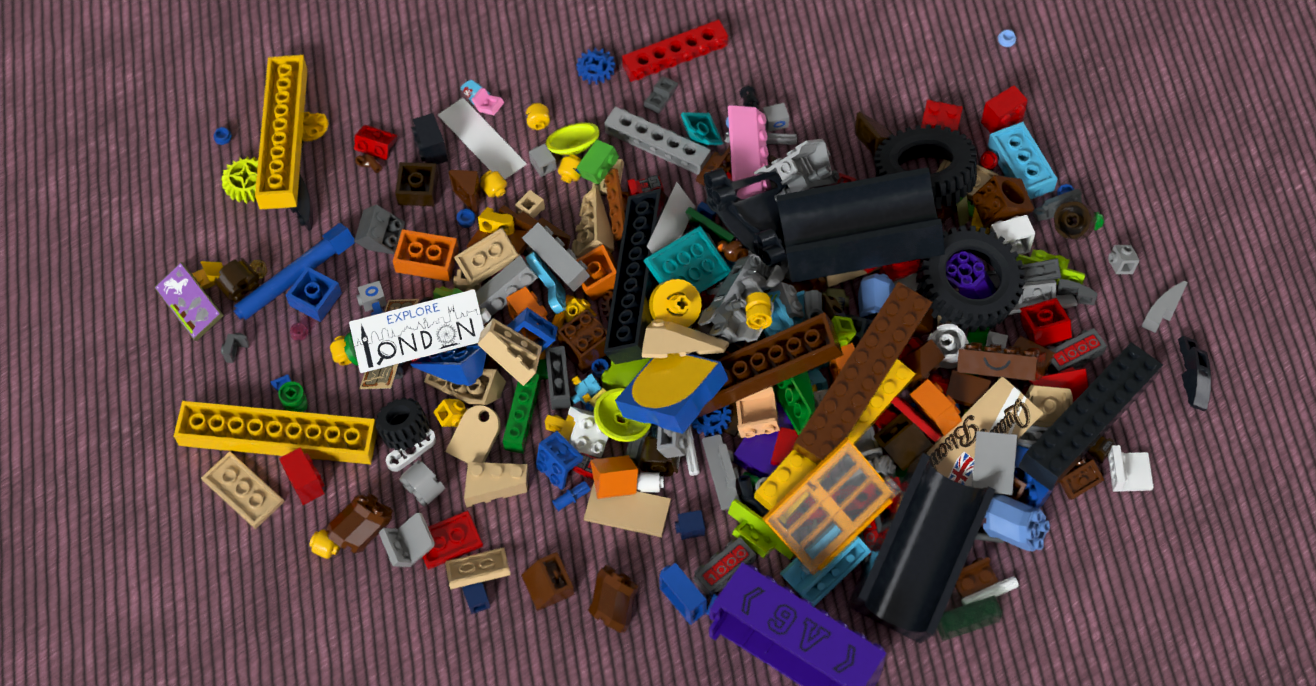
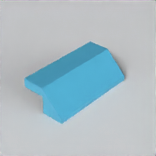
M833 522L804 551L813 559L841 532L840 529ZM856 536L821 571L817 569L811 574L796 557L780 575L802 598L807 599L814 607L871 550Z

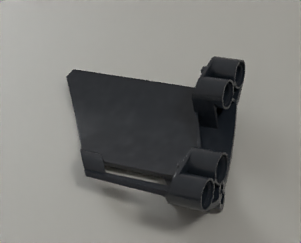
M722 167L705 173L703 177L708 197L706 200L712 211L718 214L730 232L748 250L759 256L761 261L767 266L787 260L778 203L774 196L782 192L783 188L789 187L787 184L782 185L781 181L783 180L779 173L776 171L766 172L736 181L728 179ZM769 179L778 185L777 188L746 199H740L737 196L739 189Z

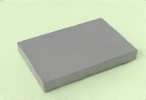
M977 431L972 487L986 488L990 486L996 490L994 494L1013 495L1018 435Z

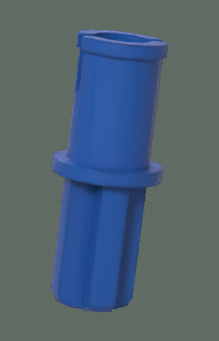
M584 481L571 490L567 489L566 493L552 500V503L559 512L572 502L576 503L577 499L590 492L591 489L588 483Z

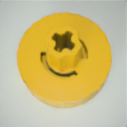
M672 279L660 283L655 287L649 299V310L654 320L663 319L667 322L689 327L698 319L701 312L702 303L699 292L695 286L685 280Z

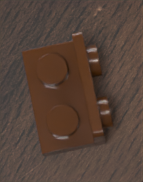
M1082 458L1060 483L1069 500H1073L1103 482L1104 478L1094 459L1086 460Z
M982 557L977 558L971 565L963 566L955 585L961 599L999 583L990 566L991 560L989 557L984 559Z

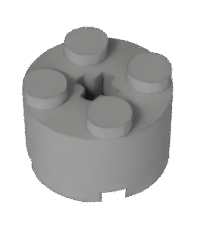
M417 460L399 478L410 494L413 493L423 507L430 504L446 489L441 481L437 482L434 473L420 460Z

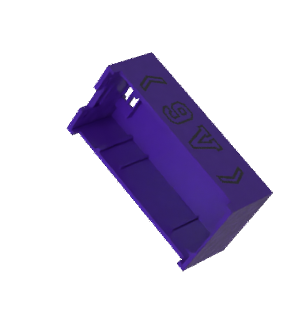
M741 563L710 607L709 618L714 621L709 627V637L716 641L721 634L800 686H876L880 680L887 654L882 646L877 643H870L863 634L859 632L854 633L848 629L844 622L840 620L835 621L830 618L826 611L816 609L807 599H800L795 596L791 589L779 586L772 577L768 575L763 576L758 572L757 568L750 564Z

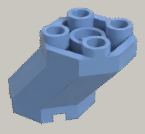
M876 273L864 277L861 281L858 291L859 317L874 320L893 291L895 285L886 274L879 275Z
M995 494L984 517L986 518V523H983V529L989 537L999 538L1026 551L1043 549L1046 533L1050 529V522L1046 520V516L1040 508L1030 507L1001 494Z

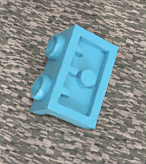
M779 298L774 299L772 324L763 329L766 338L794 326L792 318H789L786 307Z

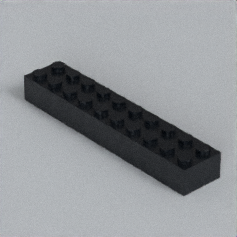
M662 189L628 196L604 353L614 364L646 359L642 357L645 331L647 326L654 320L649 310V299L659 283L644 263V260L652 255L647 245L669 199Z
M1131 342L1025 452L1018 467L1052 491L1156 379L1163 364Z

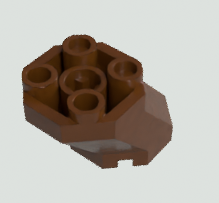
M355 495L352 502L329 523L326 528V532H329L327 536L343 549L348 546L352 548L351 552L353 553L363 552L366 546L379 534V531L390 523L393 510L378 502L379 499L375 495Z
M605 564L597 574L592 604L588 611L597 620L599 618L603 620V624L620 633H625L630 626L634 597L639 590V585L631 581V578L625 573L617 574L614 568Z

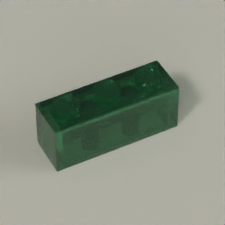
M994 595L944 612L937 630L942 641L998 623L1003 613Z

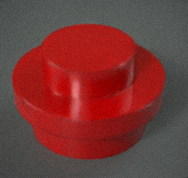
M987 151L982 154L980 163L988 170L994 169L998 164V157L994 152Z

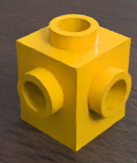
M574 298L566 304V309L562 311L566 315L567 322L573 320L586 309L594 317L597 316L590 308L591 304L585 299Z
M449 398L444 399L433 412L442 427H458L467 409L460 399Z

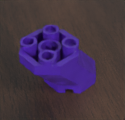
M959 252V254H954L947 261V279L952 288L962 296L971 299H984L996 292L993 282L985 271L983 261L972 253Z

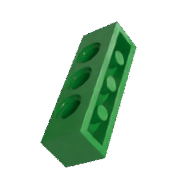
M534 374L524 386L520 382L517 383L503 437L505 451L524 454L541 387L540 374Z

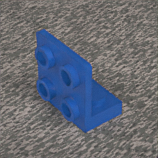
M556 431L539 443L536 467L550 479L554 486H557L560 490L564 489L568 471L581 463L583 456Z

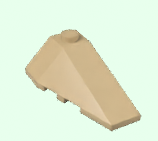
M594 187L583 196L579 215L582 218L575 230L578 232L577 240H573L572 252L577 256V259L602 244L610 253L614 251V238L599 189Z
M656 319L646 328L642 357L667 358L668 354L679 353L680 356H686V354L697 351L699 355L724 353L729 346V342L673 322Z
M483 369V374L476 379V383L470 386L457 385L427 373L424 381L426 384L468 404L488 405L500 399L506 383L504 378L495 369Z

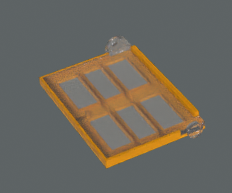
M845 438L762 519L802 563L799 567L807 575L810 573L814 575L818 570L821 571L888 507L892 503L891 500L901 492V489L890 477L887 476L883 480L848 438Z

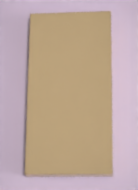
M231 451L201 477L205 484L254 529L258 528L284 503L283 498Z
M593 483L584 521L662 537L671 498L636 491L635 495L597 499L595 484Z

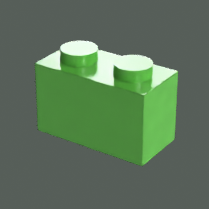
M596 140L576 168L582 178L600 185L612 166L616 164L619 155L614 146Z

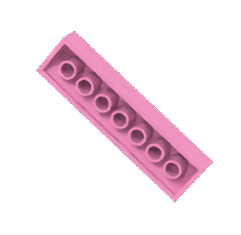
M728 106L732 181L755 176V171L768 165L767 156H769V151L766 145L768 136L765 131L766 116L756 107ZM767 179L741 188L737 191V196L740 199H746L771 190V183Z

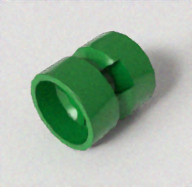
M293 381L286 382L280 387L278 396L284 410L305 412L308 407V400L303 387Z

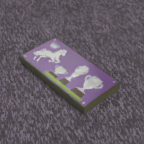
M182 262L154 287L195 341H198L224 316Z

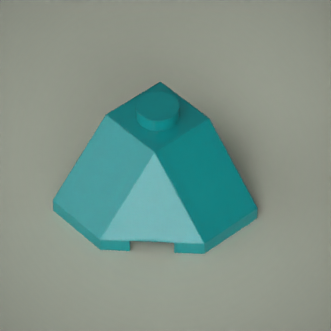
M683 112L681 114L683 125L692 141L707 145L723 144L709 113Z

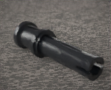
M753 86L743 87L739 92L740 97L744 100L743 106L756 107L759 110V100L755 97V88Z

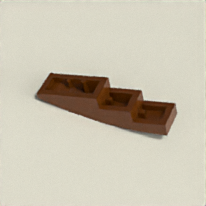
M505 205L499 208V214H510L513 216L514 229L530 231L539 223L542 227L547 226L554 233L552 235L554 239L558 237L565 244L563 246L565 250L569 248L571 236L544 218L537 221L524 211L518 215Z

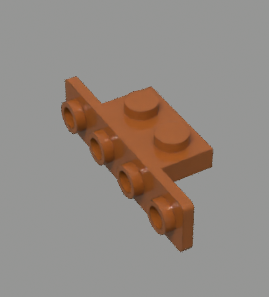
M614 168L606 175L605 184L607 187L614 241H619L622 238L627 201L630 193L621 191L618 169Z

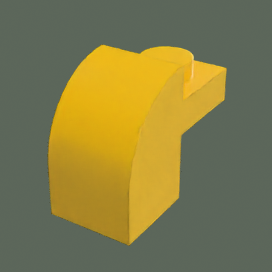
M568 414L566 420L557 415H547L545 419L546 430L558 431L569 442L576 423L574 417Z

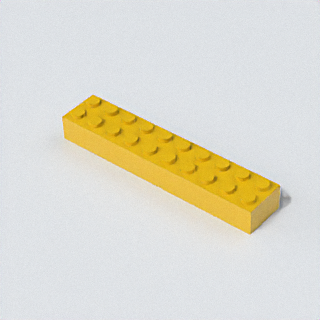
M304 55L268 57L255 197L259 209L297 207L307 83V66Z
M897 359L848 436V439L854 445L892 404L893 398L899 396L913 380L915 373ZM793 450L757 489L754 498L770 511L817 464ZM846 453L817 480L819 484L842 460ZM807 491L778 517L781 522L785 523L809 496Z
M182 401L174 438L179 446L284 456L301 447L303 453L308 452L311 459L371 464L378 430L375 426V419Z

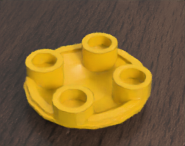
M304 113L302 141L316 140L326 132L329 123L325 114Z

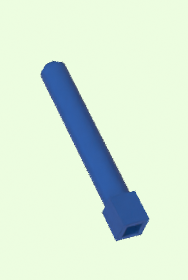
M339 223L322 235L323 240L235 304L234 307L236 309L234 313L240 320L242 318L247 320L293 286L306 267L314 270L335 253L340 255L355 242L349 229Z

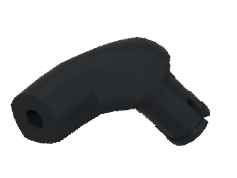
M750 475L740 476L738 481L741 488V494L739 495L741 502L763 518L769 510L754 498L756 491L753 490Z

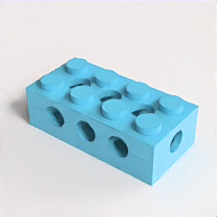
M1023 122L990 134L987 146L990 151L997 155L998 165L1005 177L1022 179L1030 200L1054 191L1057 177Z

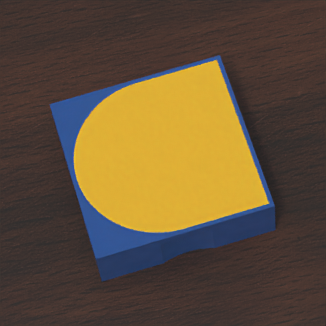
M679 353L668 354L667 358H651L617 397L615 402L624 418L655 424L663 429L683 434L700 414L702 408L728 381V377L722 363L719 361L690 354L680 356Z

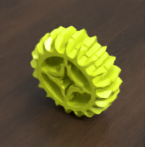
M248 156L244 160L239 157V161L233 160V165H227L228 170H223L222 186L232 200L236 199L239 203L244 200L247 204L248 200L254 202L256 198L258 161L255 157L251 160Z

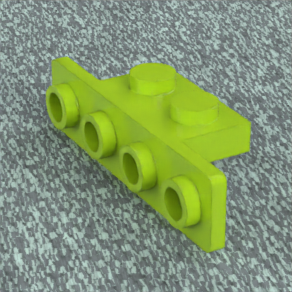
M1033 249L1031 257L1019 254L1016 261L1021 260L1024 265L1058 258L1061 278L1059 279L1083 284L1085 273L1068 269L1069 259L1061 255L1048 254L1043 250ZM1054 279L1058 285L1059 279Z
M734 499L732 501L728 514L741 523L734 529L733 536L737 539L740 537L753 551L763 558L774 548L788 559L793 558L794 554L765 523L762 517L739 500Z

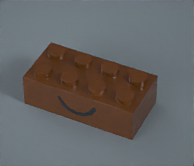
M971 342L959 349L957 372L1032 381H1036L1044 376L1046 353L1040 352L1038 348L1021 350L1019 346L1001 348L1002 345L1000 344L982 346L981 342Z

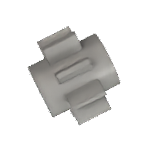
M882 455L880 459L875 457L872 462L874 469L881 478L893 477L897 466L893 465L894 460L891 457Z

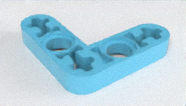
M532 252L526 256V261L548 288V303L551 309L556 314H559L566 309L565 289L538 254Z

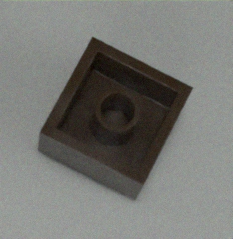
M399 163L395 191L398 205L435 207L439 177L436 164Z

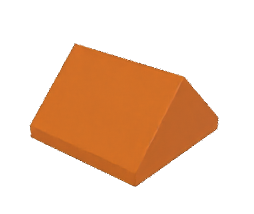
M629 455L590 460L597 499L636 494L638 468Z

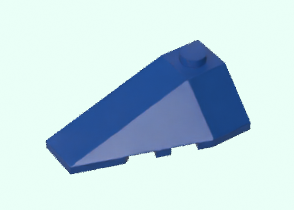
M472 344L468 345L465 350L456 348L445 353L441 352L413 361L411 366L454 384L470 386L476 383V379L483 374L486 352L479 345Z

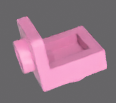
M480 88L472 98L479 112L495 115L504 104L501 97L489 95L485 88Z

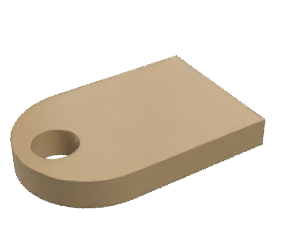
M482 405L468 409L464 413L445 452L466 463H484L500 432L501 424L497 413L493 409ZM484 411L489 413V419L486 422H482L480 418L481 413Z

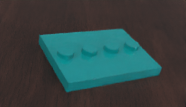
M701 226L644 260V263L659 284L672 279L685 280L695 286L699 294L726 278L731 271Z

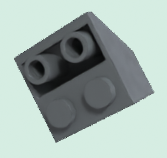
M376 204L363 210L354 242L370 251L395 254L405 222Z

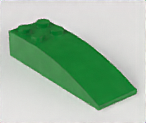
M763 331L758 339L755 340V343L766 338ZM807 371L773 385L775 395L798 436L815 412L814 395Z

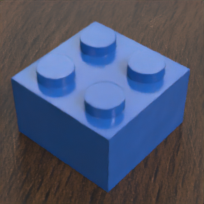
M306 267L286 294V298L290 307L322 322L342 292L337 281Z

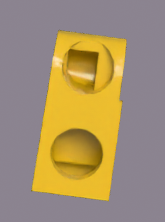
M487 207L478 217L480 231L494 233L498 229L503 228L507 236L515 231L513 216L510 214L495 213L493 208Z

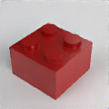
M1013 85L985 102L981 124L990 133H994L1021 123L1028 99Z
M927 100L921 128H926V125H931V128L940 125L943 130L945 127H950L951 132L958 130L963 106Z
M1057 298L1020 308L1021 326L1031 341L1041 346H1046L1072 338L1071 320Z
M301 447L279 458L288 479L303 505L324 495L322 487L325 485L317 468L313 465L308 452L303 453Z

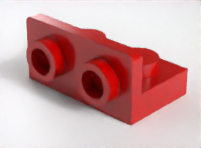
M364 125L355 134L354 149L387 160L389 158V149L397 142V135Z

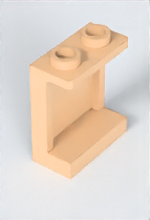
M773 386L736 401L739 424L737 427L741 438H751L755 435L772 434L780 431Z

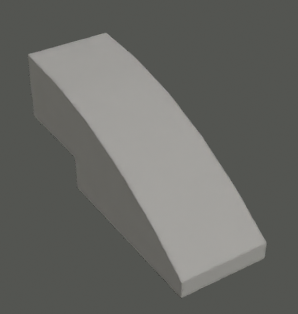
M1183 281L1166 291L1151 307L1142 327L1156 333L1163 318L1170 321L1188 282Z

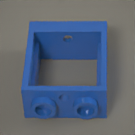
M529 308L524 309L507 325L516 332H519L524 327L541 339L537 344L542 346L541 353L556 340L558 327Z
M676 563L672 566L664 567L659 575L660 590L686 621L692 625L706 614L707 599Z

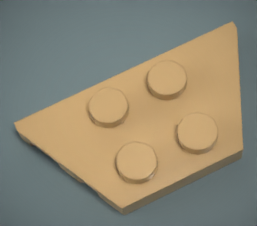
M1031 385L1025 394V397L1043 412L1033 424L1036 426L1050 427L1073 403V396L1068 388Z

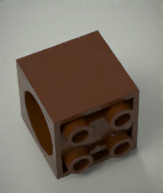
M994 175L971 196L984 228H991V225L995 222L1010 220L1015 216H1028L1034 210L1024 183L1020 178Z
M588 309L557 330L559 346H565L566 356L582 374L592 369V363L597 359L608 357L604 353L607 330Z

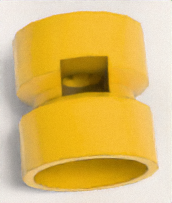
M763 292L749 294L745 299L747 303L745 307L747 325L755 330L760 329L761 326L762 329L769 327L772 324L771 299L769 295Z

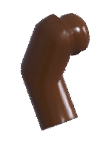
M359 155L355 159L356 164L360 167H371L375 173H379L382 170V166L371 155Z

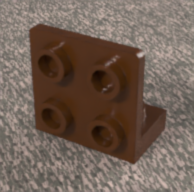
M730 146L723 155L717 152L713 153L696 177V182L705 186L704 174L721 167L725 173L732 172Z

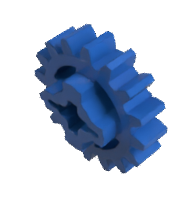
M594 48V52L588 49V54H581L582 58H578L577 70L578 75L582 76L583 81L588 79L589 84L595 81V84L598 85V81L605 83V78L610 80L611 75H614L615 62L614 57H610V52L604 53V49H601L599 52L597 48Z
M729 405L720 408L723 413L717 409L699 417L704 422V425L698 421V418L695 419L691 424L693 429L697 428L698 434L703 431L705 437L709 433L715 436L717 431L719 434H722V428L728 429L726 422H731V417L728 415H731L732 412L730 409H727Z

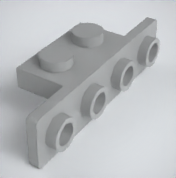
M1054 279L1025 282L1023 294L1009 315L1020 313V308L1057 298L1064 309L1077 306V300L1073 294L1056 296V281Z
M721 435L706 437L702 439L720 508L721 510H727L734 499L739 500L736 490V479L739 476L737 468H733L731 463L734 461L731 450L727 449L726 443L723 444Z

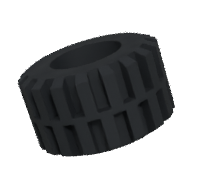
M412 398L395 399L393 402L387 403V406L380 409L381 412H378L375 419V426L384 443L389 448H394L395 450H407L408 447H414L415 444L422 442L421 439L427 436L426 433L429 431V421L421 405Z

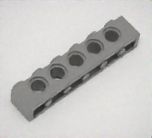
M614 107L604 122L605 133L697 175L711 158V150L705 145H699L689 138L681 137L674 131L666 130L656 123L648 122L641 116H635L625 109Z

